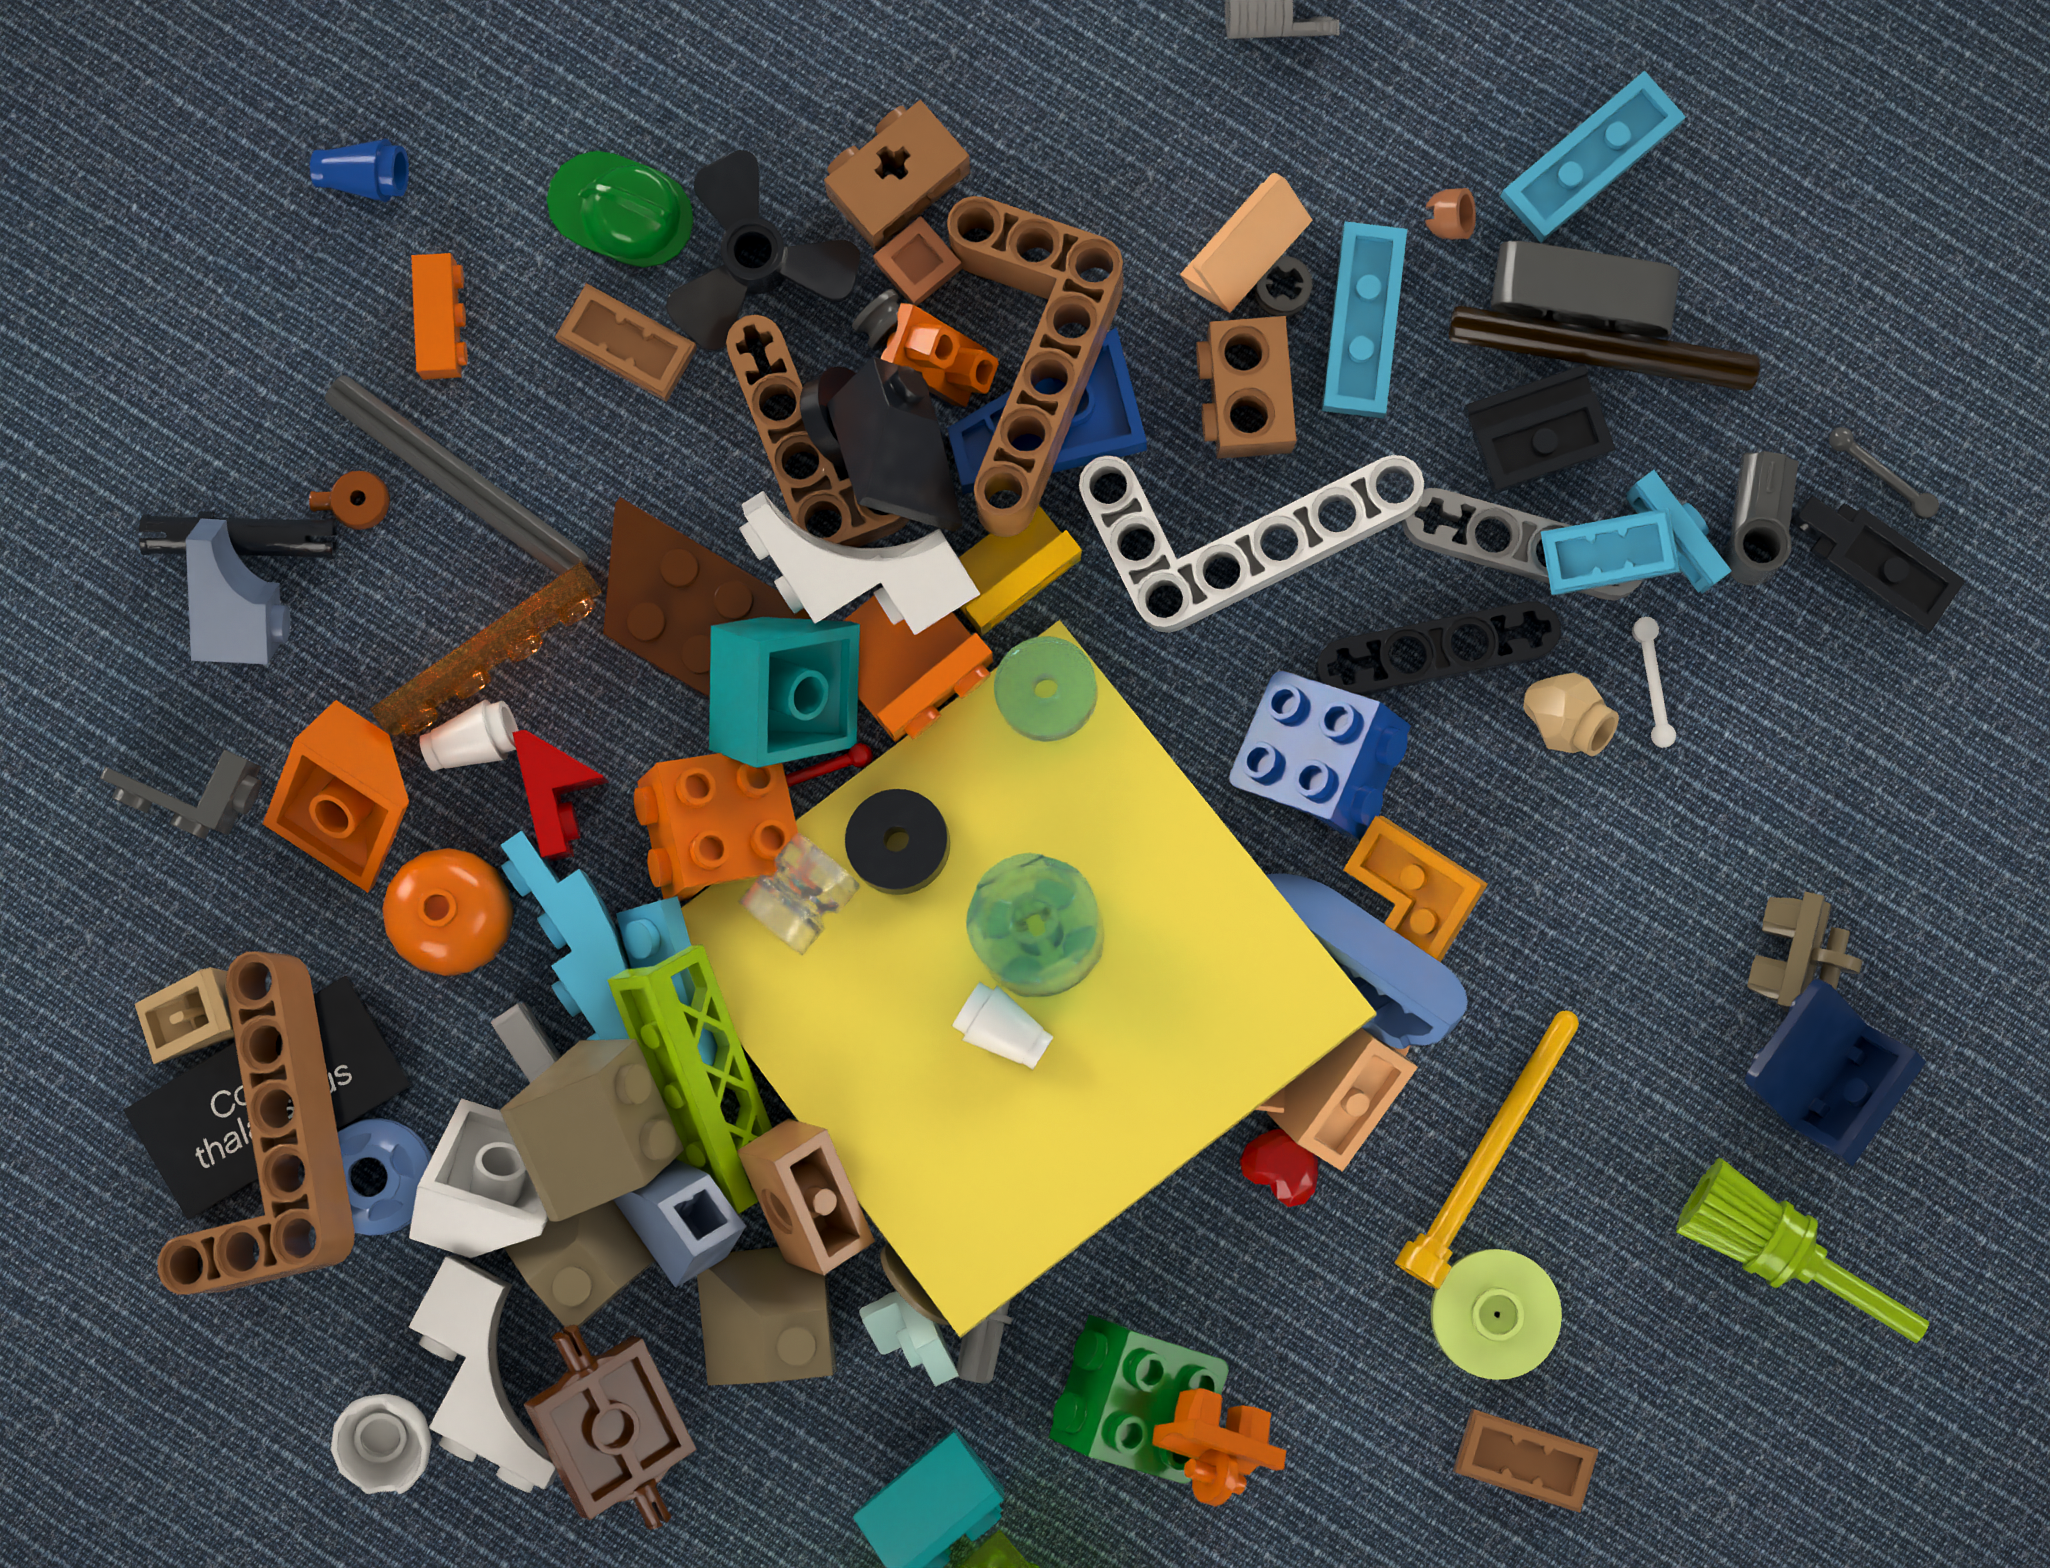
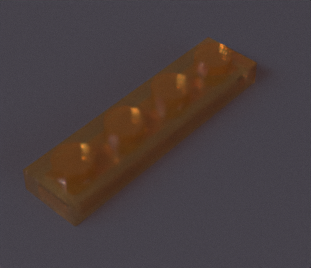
M579 562L370 708L371 712L383 729L395 737L403 731L408 737L417 734L439 717L436 708L455 695L460 700L466 699L485 687L492 679L488 672L508 658L512 663H517L534 653L544 643L540 635L560 621L567 627L588 615L596 607L593 598L603 591L583 563Z

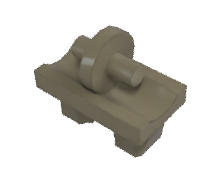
M1804 892L1803 900L1769 897L1762 931L1766 934L1793 940L1788 962L1756 955L1752 963L1747 987L1766 998L1778 1001L1777 1004L1786 1012L1789 1011L1794 999L1803 993L1814 980L1817 966L1822 967L1819 979L1832 985L1835 990L1837 989L1840 972L1860 973L1863 961L1845 954L1850 931L1831 927L1826 949L1821 948L1832 906L1830 903L1825 902V896Z

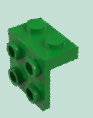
M1089 1314L1084 1331L1078 1337L1074 1347V1361L1063 1394L1059 1397L1054 1407L1053 1425L1048 1438L1091 1458L1182 1484L1190 1482L1192 1479L1185 1476L1184 1467L1191 1458L1152 1445L1155 1425L1174 1422L1176 1406L1181 1391L1200 1388L1221 1395L1228 1375L1227 1363L1218 1357L1151 1337L1110 1320Z

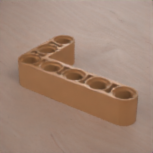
M972 196L956 203L949 212L947 220L950 248L962 262V269L986 279L1048 299L974 485L979 522L985 530L995 536L1010 537L1018 535L1027 529L1034 517L1122 298L1124 288L1123 260L1118 247L1112 241L1102 236L986 197ZM976 228L986 229L992 233L990 237L980 242H970L962 238L965 233ZM1033 248L1045 249L1051 253L1048 258L1040 262H1028L1021 257L1024 252ZM1091 268H1101L1110 274L1103 281L1096 283L1087 282L1080 277L1084 271ZM1068 323H1080L1088 329L1085 334L1073 339L1065 338L1057 332L1060 327ZM1047 378L1058 379L1065 383V387L1060 392L1051 395L1042 394L1034 388L1037 383ZM1024 434H1033L1043 440L1038 448L1028 452L1019 451L1011 445L1014 439ZM1003 490L1013 491L1021 497L1017 504L1006 509L995 508L988 503V500L993 494Z
M245 952L236 957L228 969L226 990L265 1215L181 1235L169 1240L159 1254L157 1271L162 1284L169 1291L177 1295L224 1292L334 1266L344 1261L352 1251L355 1242V1230L311 978L306 965L295 956L267 952ZM270 971L272 976V984L269 992L267 993L265 988V979L267 973ZM279 1034H281L283 1048L278 1057L276 1041ZM290 1097L294 1104V1113L291 1120H289L287 1115V1104ZM301 1161L305 1168V1178L302 1185L298 1178V1168ZM311 1226L314 1227L316 1232L314 1249L311 1248L309 1242ZM255 1240H257L259 1245V1258L257 1262L253 1256ZM200 1254L203 1260L201 1275L198 1270V1257Z

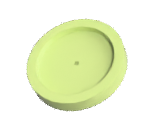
M1502 1249L1476 1251L1452 1264V1268L1440 1289H1435L1431 1302L1432 1329L1445 1355L1466 1372L1493 1380L1515 1378L1528 1373L1541 1364L1552 1351L1557 1341L1562 1321L1559 1295L1547 1273L1526 1256ZM1496 1311L1499 1312V1316H1498V1317H1495V1316H1494V1313H1495Z

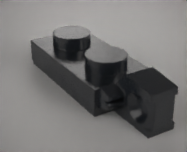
M1812 495L1803 501L1790 520V523L1816 541L1810 551L1816 557L1822 559V564L1923 635L1932 631L1965 583L1964 578L1863 507L1856 510L1843 503L1836 512Z

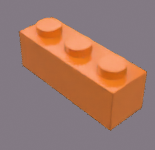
M451 253L411 255L416 372L423 380L461 378V366L468 363L466 342H460V327L466 326L464 303L458 302V289L464 288L462 265H457Z

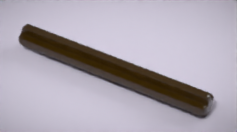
M1466 306L1455 307L1449 322V339L1457 343L1744 391L1752 390L1759 377V357L1742 352Z

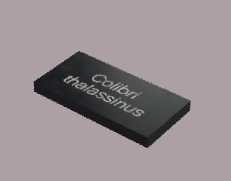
M349 976L340 978L313 995L337 1132L414 1086ZM279 1034L276 1041L278 1057L283 1048L281 1034ZM236 1042L123 1110L187 1220H194L259 1180ZM291 1097L287 1104L289 1120L292 1119L294 1113V1104Z

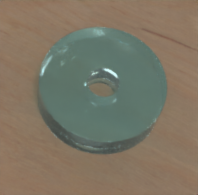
M1041 636L1021 642L1005 655L996 671L994 695L1001 715L1014 731L1031 740L1050 742L1071 736L1087 723L1096 707L1098 685L1091 662L1082 650L1067 640ZM1044 680L1054 681L1058 685L1056 692L1048 698H1041L1035 694L1036 686Z

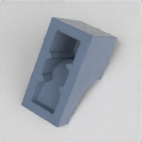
M200 519L186 538L191 661L268 665L280 644L287 643L290 633V609L288 605H280V584L260 579L243 564L230 541L226 520Z

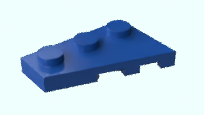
M1117 327L1107 332L1051 473L1085 466L1095 458L1103 456L1122 457L1147 451V441ZM1047 378L1037 383L1034 388L1042 394L1051 395L1060 392L1065 387V383L1058 379ZM1012 390L947 428L963 494L974 492L975 479ZM1024 434L1014 439L1011 445L1019 451L1028 452L1038 448L1043 440L1033 434Z

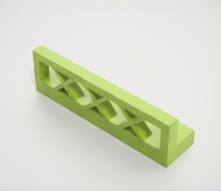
M703 944L692 945L655 966L626 969L607 979L629 1039L637 1040L684 1147V1151L676 1159L709 1174L736 1213L740 1214L757 1203L758 1199L752 1185H749L737 1150L771 1130L772 1126ZM687 967L695 985L691 1007L680 1003L671 976ZM702 1028L713 1033L718 1046L713 1067L702 1061L697 1048ZM725 1087L735 1091L740 1104L735 1126L725 1122L720 1108Z

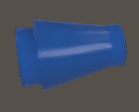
M381 139L330 150H314L310 160V176L315 187L331 188L388 202L392 196L404 195L409 179V163L403 146L391 145L388 139Z

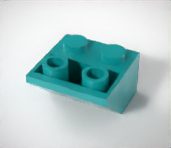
M954 1428L858 1508L853 1515V1519L886 1568H943L951 1560L949 1555L952 1551L949 1546L965 1533L973 1542L1002 1517L1000 1512L1003 1509L999 1504L1004 1501V1487L959 1431Z

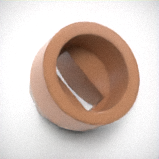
M1468 188L1440 191L1435 193L1426 203V209L1434 210V219L1425 220L1426 226L1433 234L1439 238L1449 240L1468 239L1471 237L1475 228L1476 209L1473 195Z

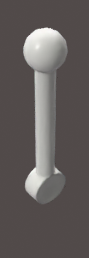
M1642 617L1634 623L1632 635L1637 642L1641 643L1655 720V727L1652 729L1651 738L1656 746L1666 748L1675 742L1676 732L1667 721L1654 646V639L1659 633V626L1654 619Z

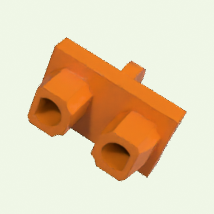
M905 303L900 304L897 312V331L889 336L887 348L883 351L880 359L900 366H908L922 372L929 392L954 406L966 407L972 392L986 394L991 387L999 365L998 358L989 354L987 349L917 306Z
M1200 1388L1181 1391L1176 1406L1174 1422L1155 1425L1152 1445L1191 1458L1185 1464L1184 1474L1192 1479L1194 1496L1200 1502L1219 1506L1225 1503L1232 1493L1241 1494L1246 1488V1477L1244 1475H1250L1260 1465L1275 1471L1284 1470L1286 1450L1269 1444L1270 1412L1244 1405L1228 1408L1226 1428L1224 1429L1219 1427L1222 1395Z

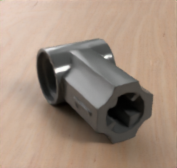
M1762 451L1758 453H1744L1741 457L1730 540L1726 544L1723 553V560L1732 570L1729 575L1739 583L1760 585L1769 581L1789 557L1792 548L1789 527L1799 461L1787 457L1786 454ZM1746 539H1758L1764 542L1771 552V561L1768 563L1752 561L1743 550V541Z

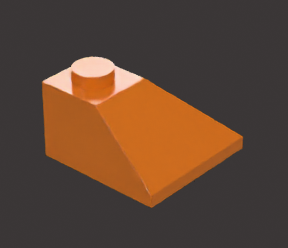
M335 700L294 739L263 821L264 826L367 893L375 886L409 804L389 734Z

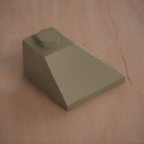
M613 1199L562 1221H550L548 1218L541 1235L504 1247L527 1284L564 1327L578 1325L579 1329L656 1262Z
M771 1247L730 1252L727 1258L697 1275L708 1385L769 1383L833 1376L835 1374L837 1366L827 1273L821 1275L786 1263L780 1248Z

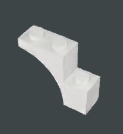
M764 491L742 504L744 515L748 522L739 529L759 560L768 555L772 557L783 574L774 582L794 614L805 608L814 623L819 622L880 582L883 587L875 591L874 595L893 625L905 619L914 635L980 595L973 580L940 528L925 537L893 547L856 548L826 541L798 527L782 514Z
M457 1255L448 1256L444 1259L409 1325V1328L423 1334L419 1345L433 1354L449 1361H454L457 1354L466 1357L429 1429L443 1436L439 1445L448 1452L470 1462H473L478 1454L500 1466L496 1475L506 1483L525 1492H531L534 1485L546 1489L553 1484L558 1472L546 1448L531 1435L515 1414L504 1390L498 1366L497 1339L500 1317L512 1284Z

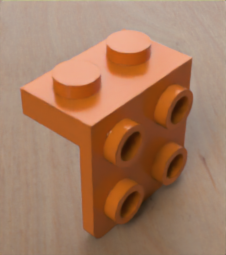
M874 595L843 620L860 624L858 699L895 743L906 734L912 740L917 738L941 717L940 712L937 710L939 706L955 693L961 699L965 698L991 675L986 668L993 663L992 651L976 632L971 635L952 612L914 635L905 619L893 625Z
M722 753L656 763L637 781L638 788L634 791L635 813L639 823L642 826L647 825L652 846L647 856L648 871L653 885L661 887L663 900L678 896L679 901L689 900L705 886L790 872L798 868L803 862V851L782 763L756 768L724 756Z

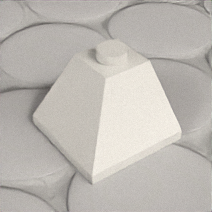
M461 1098L417 1186L409 1238L473 1258L541 1235L548 1220V1215L501 1112Z

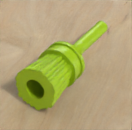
M1717 1158L1706 1174L1701 1177L1688 1202L1682 1209L1676 1233L1742 1262L1744 1270L1750 1274L1755 1272L1765 1278L1766 1283L1773 1288H1778L1793 1278H1797L1805 1284L1814 1280L1914 1343H1918L1928 1329V1320L1826 1258L1827 1249L1816 1243L1817 1219L1810 1215L1804 1216L1794 1209V1205L1786 1200L1778 1204L1722 1158Z

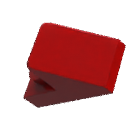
M527 730L512 732L541 857L548 862L573 857L574 852L571 840L581 838L579 823L572 801L562 803L560 795L603 785L609 781L603 775Z

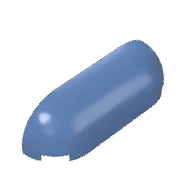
M1280 873L1266 875L1376 1011L1377 1015L1361 1028L1389 1046L1405 1049L1409 1045L1424 1046L1435 1044L1445 1038L1457 1026L1466 1011L1467 996L1459 979L1445 965L1332 888L1298 875Z

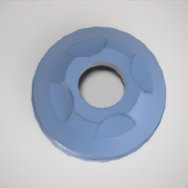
M384 1118L364 1119L351 1123L340 1130L338 1138L355 1233L369 1236L387 1235L402 1230L411 1224L417 1186L432 1158L423 1139L411 1128L400 1122ZM367 1157L378 1159L385 1166L388 1177L385 1188L379 1194L372 1197L360 1195L351 1183V1171L354 1165Z

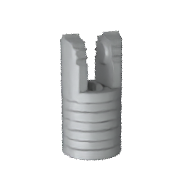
M1225 0V25L1228 39L1339 35V20L1332 19L1329 16L1293 19V0Z

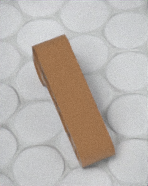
M756 314L744 316L736 321L727 335L728 355L793 523L809 532L807 530L808 521L813 514L821 510L834 511L842 518L841 527L836 534L821 539L856 548L896 533L904 528L910 519L894 514H874L867 506L858 504L850 478L839 482L833 464L819 452L811 441L804 427L800 412V395L803 387L783 335L776 323L765 316ZM759 338L760 343L765 347L767 360L772 374H768L763 378L760 376L754 357L749 353L747 342L752 339ZM774 395H788L796 401L795 411L785 420H770L762 413L764 404ZM800 452L811 453L819 460L818 469L812 476L799 480L786 474V462L791 456Z

